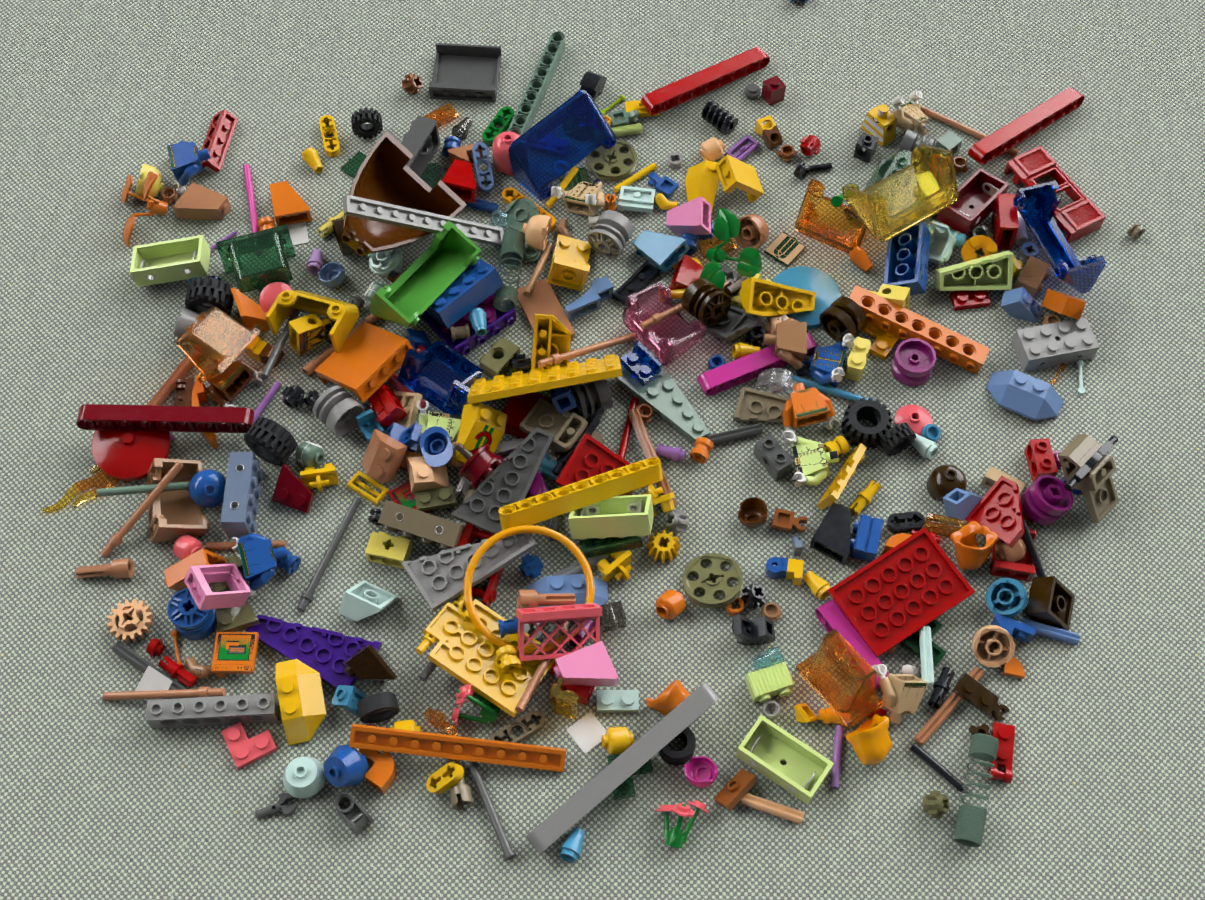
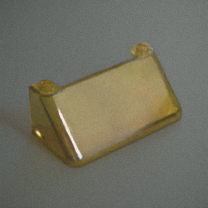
M922 144L911 152V165L863 191H860L856 184L849 183L841 187L843 197L873 238L880 242H886L956 202L958 199V186L952 151Z

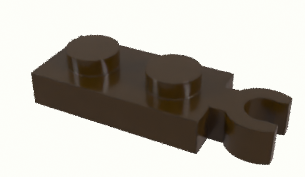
M967 673L961 675L952 690L985 716L992 713L993 718L998 722L1005 719L1000 715L999 711L1007 713L1010 710L1006 705H999L997 703L999 697Z

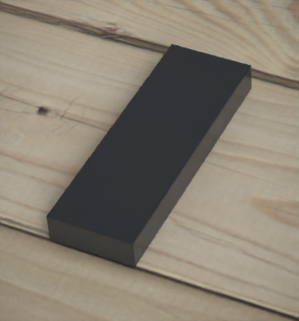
M646 261L612 294V298L627 307L660 275V270Z

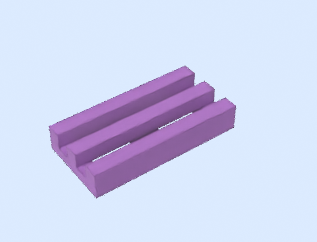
M747 134L726 151L724 157L729 155L744 161L760 148V143Z

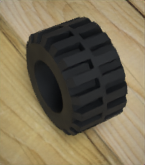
M200 277L193 279L188 286L185 308L214 321H223L225 318H229L232 311L234 297L230 289L231 287L229 284L216 278Z
M865 397L860 398V401L856 399L853 401V404L850 403L842 420L841 431L842 434H845L844 438L850 440L849 444L858 446L862 443L867 447L866 450H869V447L872 449L877 448L879 439H881L882 435L886 434V431H890L892 425L891 412L889 409L886 410L887 406L885 404L881 405L879 400L873 401V398L870 397L868 400H865ZM858 421H871L875 427H864Z
M259 417L244 435V441L252 452L264 461L276 466L284 465L298 446L296 440L287 429L279 423L264 417Z

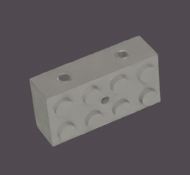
M1086 317L1080 318V320L1073 319L1016 330L1011 341L1023 372L1076 363L1078 360H1092L1099 349L1098 342Z

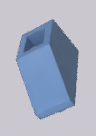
M1023 287L1003 293L1001 307L1010 317L1034 323L1039 322L1042 307Z
M959 488L952 490L943 497L946 516L959 523L963 522L983 497Z

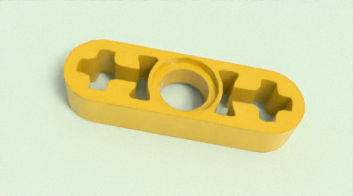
M324 115L319 119L325 153L328 157L334 158L341 153L336 126L332 116ZM325 123H329L330 128H326ZM328 134L334 135L332 138H326ZM330 145H334V150H331Z

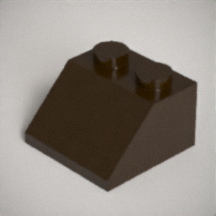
M1055 576L1033 578L1029 590L1030 595L1026 606V614L1035 622L1069 631L1075 595Z

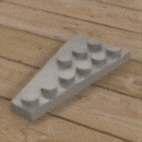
M530 534L512 535L490 547L475 568L472 587L537 547ZM487 539L481 540V542L471 545L469 543L440 551L439 554L432 556H422L414 561L409 562L407 560L401 562L433 612L463 594L467 566L476 550Z

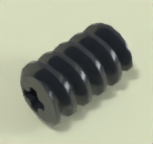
M711 99L702 110V119L706 120L707 123L711 124L718 131H721L722 134H730L736 128L738 118L734 119L733 114L729 115L728 110L724 111V107L719 108L720 105Z

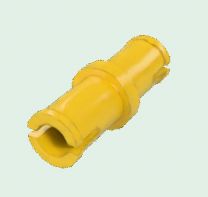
M871 480L867 487L857 494V499L848 507L852 515L859 516L864 507L870 505L874 495L881 489L879 483Z

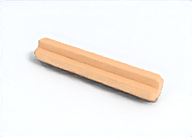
M749 793L741 799V804L797 824H801L804 818L803 811Z

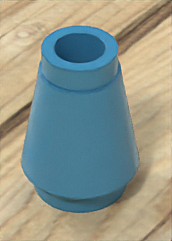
M481 308L472 309L469 312L468 319L476 335L483 336L487 333L486 312Z
M573 828L561 846L560 857L563 860L575 863L580 858L585 835L582 829Z

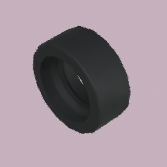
M392 692L369 695L357 704L359 717L363 723L382 722L394 717L400 711L397 697Z

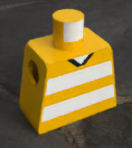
M878 105L867 113L861 129L867 134L879 138L878 144L884 147L895 140L896 118L889 112L887 105Z

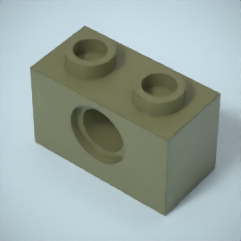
M501 337L498 342L493 343L489 352L480 358V371L491 379L496 375L505 376L511 369V359H516V354H520V347Z

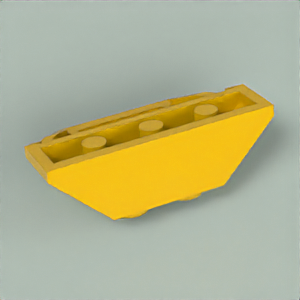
M535 314L531 369L539 368L538 360L549 358L552 354H562L570 351L571 332L554 315ZM569 360L562 361L559 364L560 367L567 366ZM551 365L541 367V370L549 369L548 367Z
M297 659L276 663V686L288 745L309 742L327 715L320 673Z

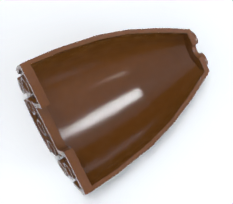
M388 131L381 136L363 161L348 194L454 217L467 205L441 180L432 189L406 164L414 155ZM344 215L341 239L355 250L359 256H365V254L387 252L408 246L424 239L431 233Z

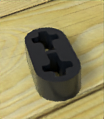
M915 511L895 513L889 516L886 527L891 533L896 534L912 532V530L919 531L922 529L925 518L921 513ZM912 519H915V521H917L918 524H915L912 521ZM896 521V523H898L899 526L896 527V525L892 524V522Z

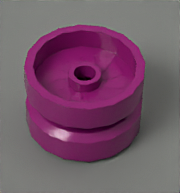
M910 338L902 341L897 346L891 363V372L894 378L906 386L916 387L923 385L929 380L936 362V352L928 342L921 339Z
M1042 475L1021 495V506L1025 514L1032 521L1045 526L1053 525L1073 506L1072 492L1065 489V483L1054 476Z

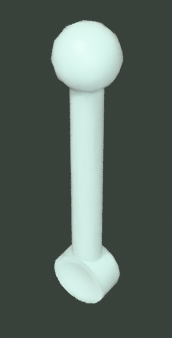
M1078 360L1076 363L1079 368V388L1077 393L1083 395L1086 391L1083 387L1082 366L1084 361Z

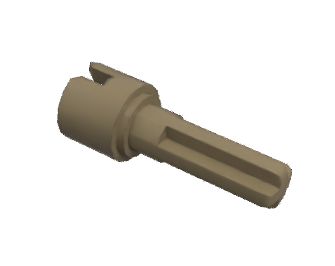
M448 759V763L453 762L461 765V760ZM463 776L462 780L449 791L452 809L462 810V802H466L469 808L473 806L471 788L465 784Z

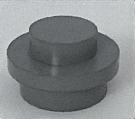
M748 84L744 88V93L748 99L754 100L760 95L761 89L756 84Z

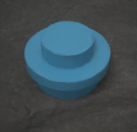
M927 424L923 427L921 433L922 437L936 442L940 438L941 431L938 426Z

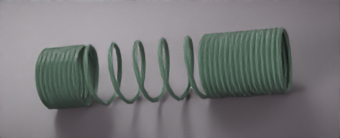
M517 230L506 231L502 239L498 274L499 276L502 274L510 277L518 276V281L501 278L502 281L508 284L517 283L516 289L511 286H502L494 293L493 305L502 312H509L512 309H516L517 289L519 288L520 268L522 267L525 247V235ZM503 267H506L511 270L519 269V274H516L514 272H503L501 269Z
M972 735L968 756L972 762H969L966 767L971 772L964 775V778L969 783L962 786L963 790L968 794L960 797L964 805H960L958 808L953 840L956 843L969 847L982 846L987 808L970 805L963 800V797L973 796L983 800H989V797L972 794L966 791L964 787L975 785L984 789H991V786L973 783L966 776L970 774L986 778H993V776L987 773L975 772L968 765L978 763L986 767H995L992 763L976 761L971 758L972 756L984 761H994L997 759L1000 742L997 738L990 735Z

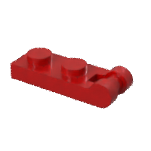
M994 722L992 724L991 736L997 738L1000 743L997 759L989 761L995 767H989L988 774H991L993 778L988 779L994 781L1000 779L1004 783L1011 784L1015 726ZM997 766L1003 767L1004 771L997 770Z

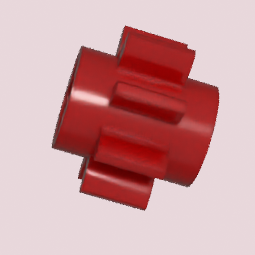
M815 135L804 136L800 141L801 145L799 147L804 155L812 156L813 153L817 155L820 151L821 143Z

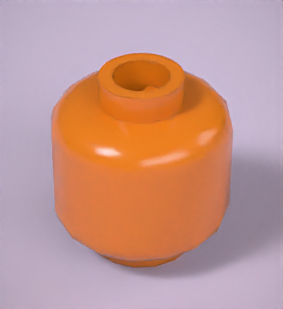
M671 589L664 592L656 600L655 604L657 614L661 618L668 620L675 619L684 611L686 605L684 596L680 592Z

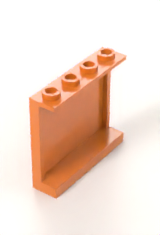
M365 322L344 342L339 353L334 351L314 371L322 384L331 381L354 392L358 400L364 403L415 352L408 339Z

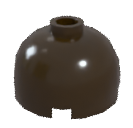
M950 464L940 465L929 475L926 487L934 500L943 501V497L956 488L966 490L967 480L964 473L958 467Z

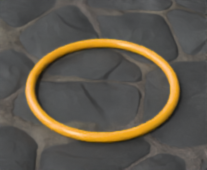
M523 525L496 533L476 550L465 572L463 594L471 621L477 630L490 642L498 647L514 645L517 653V644L499 638L483 624L475 610L471 588L475 568L485 552L500 540L512 535L533 533L548 536L562 543L574 554L584 572L586 580L585 604L594 602V579L586 557L570 539L546 527ZM576 623L567 633H569L576 626ZM579 628V629L573 634L572 637H574L575 635H577V633L581 630V628ZM564 634L554 641L559 644L567 635ZM549 642L542 650L548 652L554 650L557 646L553 642ZM525 646L524 654H532L536 647Z

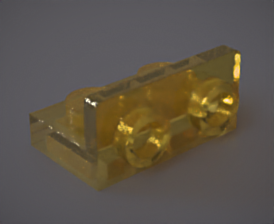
M559 678L557 684L553 683L550 690L552 712L576 720L579 713V696L570 690L563 691V679Z

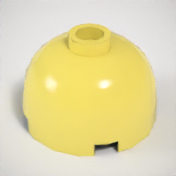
M143 163L135 194L143 196L146 176L149 171L160 175L148 194L155 198L159 191L162 192L165 182L162 181V174L157 168Z

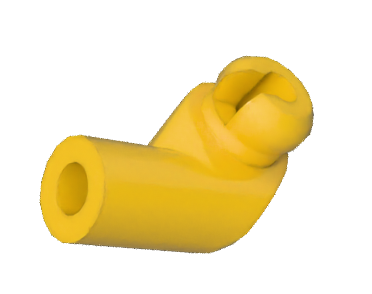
M658 193L654 197L655 203L661 210H671L677 207V202L668 201L662 193Z

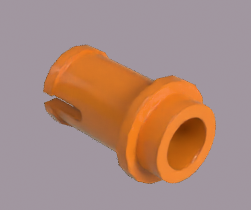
M610 194L605 196L603 211H617V206L615 205L616 196L614 194H611V198Z

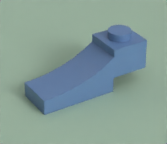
M607 276L597 278L591 282V288L582 297L565 306V314L569 321L599 310L602 301L612 298L613 285Z

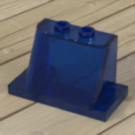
M437 341L419 354L412 349L408 350L397 381L413 392L423 395V399L442 412L461 416L463 407L468 400L467 395L470 387L475 383L474 380L481 378L484 370L441 341Z

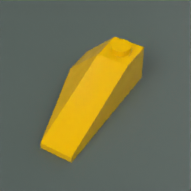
M705 160L688 168L685 188L688 202L702 196L711 204L712 216L720 178L715 164L718 162Z

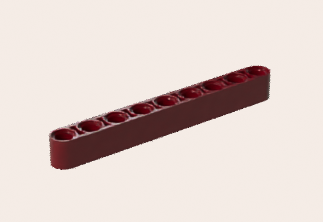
M83 404L79 408L76 425L83 430L247 433L253 425L254 411L245 407Z

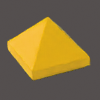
M800 703L794 706L796 722L810 723L817 721V716L807 703Z

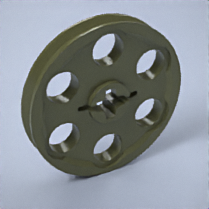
M604 139L594 143L588 149L586 166L589 172L598 179L620 181L629 177L637 167V153L625 141ZM605 146L612 147L609 150L604 149ZM621 150H627L628 152H627V153H621L620 151H621ZM594 154L599 155L598 158H593L591 156ZM631 162L632 165L627 166L624 163ZM599 166L603 167L602 170H596L595 168ZM614 170H617V171H619L620 173H618V174H613V173H611V172L614 171Z
M709 553L698 556L686 566L683 572L682 581L686 596L694 604L703 608L717 609L725 607L739 597L743 588V574L740 566L733 559L723 554ZM703 562H710L712 564L709 568L701 567ZM725 564L731 566L729 571H723L720 568ZM693 574L699 577L696 581L688 580V576ZM734 580L738 582V585L730 587L727 583ZM702 590L705 592V595L696 597L694 593ZM721 593L725 595V598L716 600L714 596Z

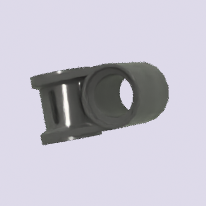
M341 793L335 798L334 805L338 814L356 836L360 834L359 831L368 823L374 822L370 814L350 794ZM344 801L351 802L348 809H340V805Z

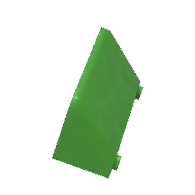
M448 220L442 226L443 230L435 235L430 247L390 287L386 284L375 293L368 311L374 316L404 327H415L421 320L419 317L470 265L474 266L479 261L480 257L478 255L482 250Z

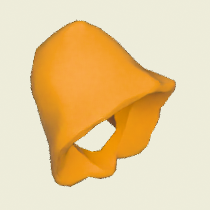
M876 714L873 718L868 719L859 726L857 730L845 735L863 765H877L883 762L893 747L888 733L889 718L886 716L881 717Z

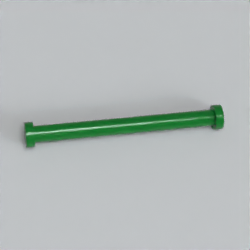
M851 186L847 187L843 193L831 199V204L834 207H839L842 201L855 194V189Z

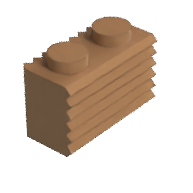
M1030 256L1013 289L1023 287L1034 298L1036 292L1040 294L1044 286L1042 281H1047L1051 273L1048 270L1051 264Z

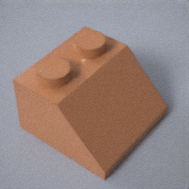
M374 429L361 465L368 476L382 484L394 481L408 446Z

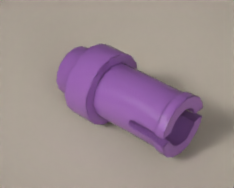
M659 444L656 454L678 463L679 461H684L686 451H682L680 447L672 448Z

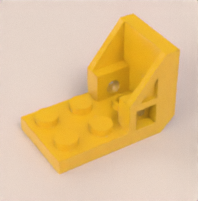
M558 234L547 283L582 292L590 270L588 261L591 246L589 243Z

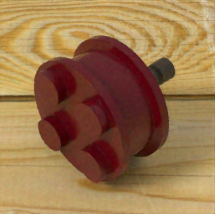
M458 443L455 447L468 460L459 471L458 476L466 478L471 483L470 487L472 489H477L504 462L500 455L496 456L489 450L490 446L488 444L482 446L474 454L467 448H464L461 443Z

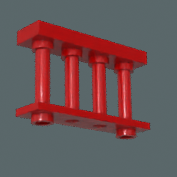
M466 523L458 546L469 543L472 545L474 539H489L493 535ZM504 568L486 578L490 580L486 591L474 587L471 588L472 595L483 598V604L488 608L496 600V589Z

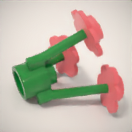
M465 684L456 693L458 698L456 705L459 706L454 708L450 715L452 716L451 720L455 721L454 727L457 725L458 718L477 721L487 725L488 722L492 724L495 722L500 708L472 690L471 684ZM465 699H467V703L471 701L481 707L479 715L482 718L459 713L461 704H463Z
M695 800L694 803L687 801V804L678 803L677 805L665 803V805H660V809H655L654 812H664V832L662 837L666 838V845L682 848V844L686 843L687 836L699 811L706 814L709 813L705 809L707 805L703 801ZM669 812L677 813L679 817L676 828L671 827L669 831ZM683 817H691L683 833L681 829Z

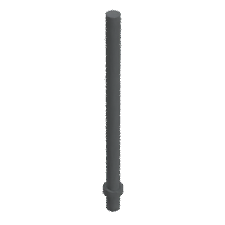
M294 308L260 375L261 378L268 379L289 337V321L298 318L301 312L300 309Z
M354 497L305 593H302L301 601L297 607L299 611L304 612L308 603L312 602V596L361 502L360 498Z

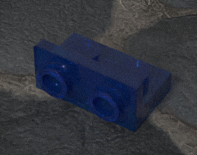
M639 341L635 342L634 348L619 358L620 364L642 386L660 376L662 363Z

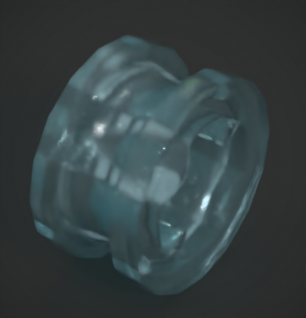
M495 210L491 215L492 224L499 227L506 225L508 221L507 213Z

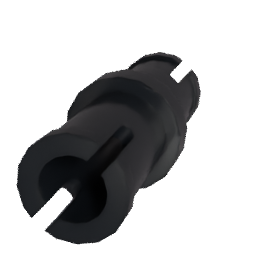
M948 667L942 668L938 681L933 685L934 690L928 701L929 706H932L934 703L932 708L940 709L945 695L950 691L949 685L955 672L951 670L949 673L950 668Z

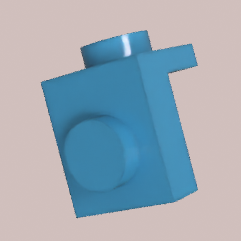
M372 409L362 412L359 416L355 417L358 428L368 443L374 429L385 434L384 429L375 419L376 417Z

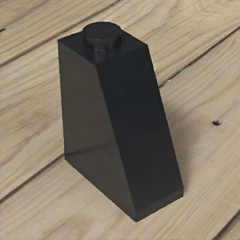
M833 502L813 535L809 546L844 566L850 551L851 511L846 506Z

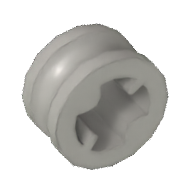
M677 152L670 153L667 161L668 167L674 170L681 168L682 155Z

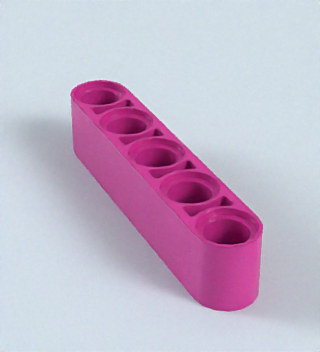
M830 600L816 608L817 618L867 688L873 692L881 687L878 682L880 680L879 676H872L870 667L882 663L849 623L835 602Z

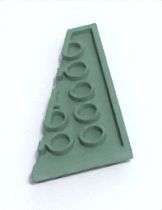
M652 350L620 362L623 376L614 377L617 380L616 383L620 386L624 385L639 401L651 406L653 411H657L662 415L661 418L663 420L669 421L676 426V430L692 443L695 442L697 437L707 438L711 432Z

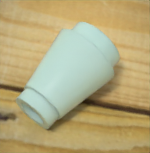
M916 434L915 441L911 442L924 458L932 459L939 450L935 442Z

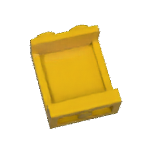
M726 155L715 164L724 192L729 194L737 187L746 192L750 203L755 202L764 194L753 166L729 155Z

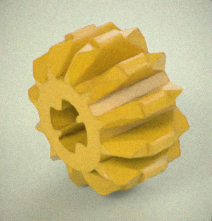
M665 529L662 530L661 534L655 531L654 536L650 535L649 542L647 543L649 557L654 556L655 562L661 559L662 564L665 563V559L672 562L673 557L677 558L681 547L678 543V536L673 537L672 531L666 534Z

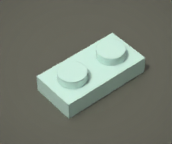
M597 690V713H639L638 690Z

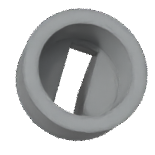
M768 701L763 707L767 718L774 720L780 716L781 709L777 702Z

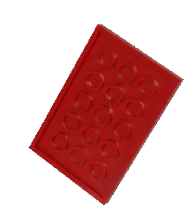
M924 527L828 589L827 593L874 655L879 657L919 631L923 626L928 625L973 595L975 591L926 527Z

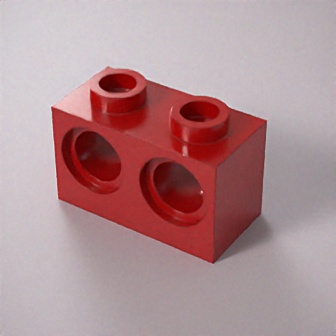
M1049 438L1030 440L1024 452L1032 482L1034 483L1042 475L1056 477L1058 469Z

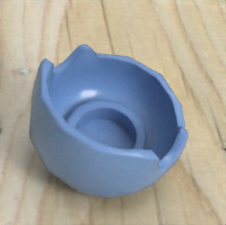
M329 262L318 271V279L324 286L335 288L344 282L345 269L339 263Z

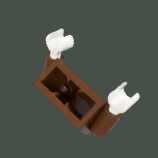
M242 360L222 362L216 369L212 368L208 371L207 382L210 384L208 389L211 398L220 407H235L233 404H228V401L232 402L254 377H256L258 385H264V381L260 379L262 371L257 372L256 368Z

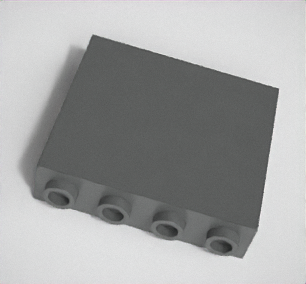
M435 44L436 58L432 82H429L430 99L496 102L502 61L501 46Z

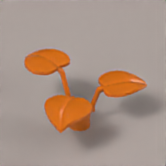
M149 171L146 176L142 197L130 191L133 184V177L131 175L127 176L122 190V203H126L128 196L131 195L147 202L146 209L149 210L148 213H133L131 217H128L123 230V240L126 246L130 248V238L136 217H154L155 214L165 216L167 212V202L157 200L148 195L156 179L160 176L152 171Z

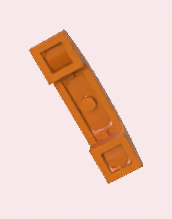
M201 376L197 377L193 387L192 406L202 407L201 403L208 402L206 387ZM201 432L208 444L217 449L216 434Z

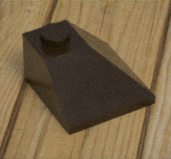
M371 644L359 648L341 664L344 668V674L349 679L353 678L354 681L383 683L397 678V675Z

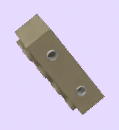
M385 500L378 523L383 524V529L397 534L401 530V535L415 540L419 536L421 537L420 541L435 546L436 542L440 543L439 547L445 550L458 546L465 528L461 524Z

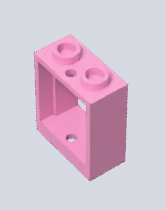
M235 563L190 566L184 580L199 610L243 607L251 593L249 586H247ZM226 582L231 591L213 593L208 583Z

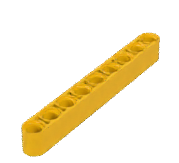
M656 457L647 458L503 506L498 510L501 528L505 530L516 526L533 525L657 483L663 479L661 460Z

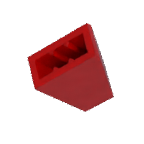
M454 159L442 182L463 201L475 203L476 185L472 164Z

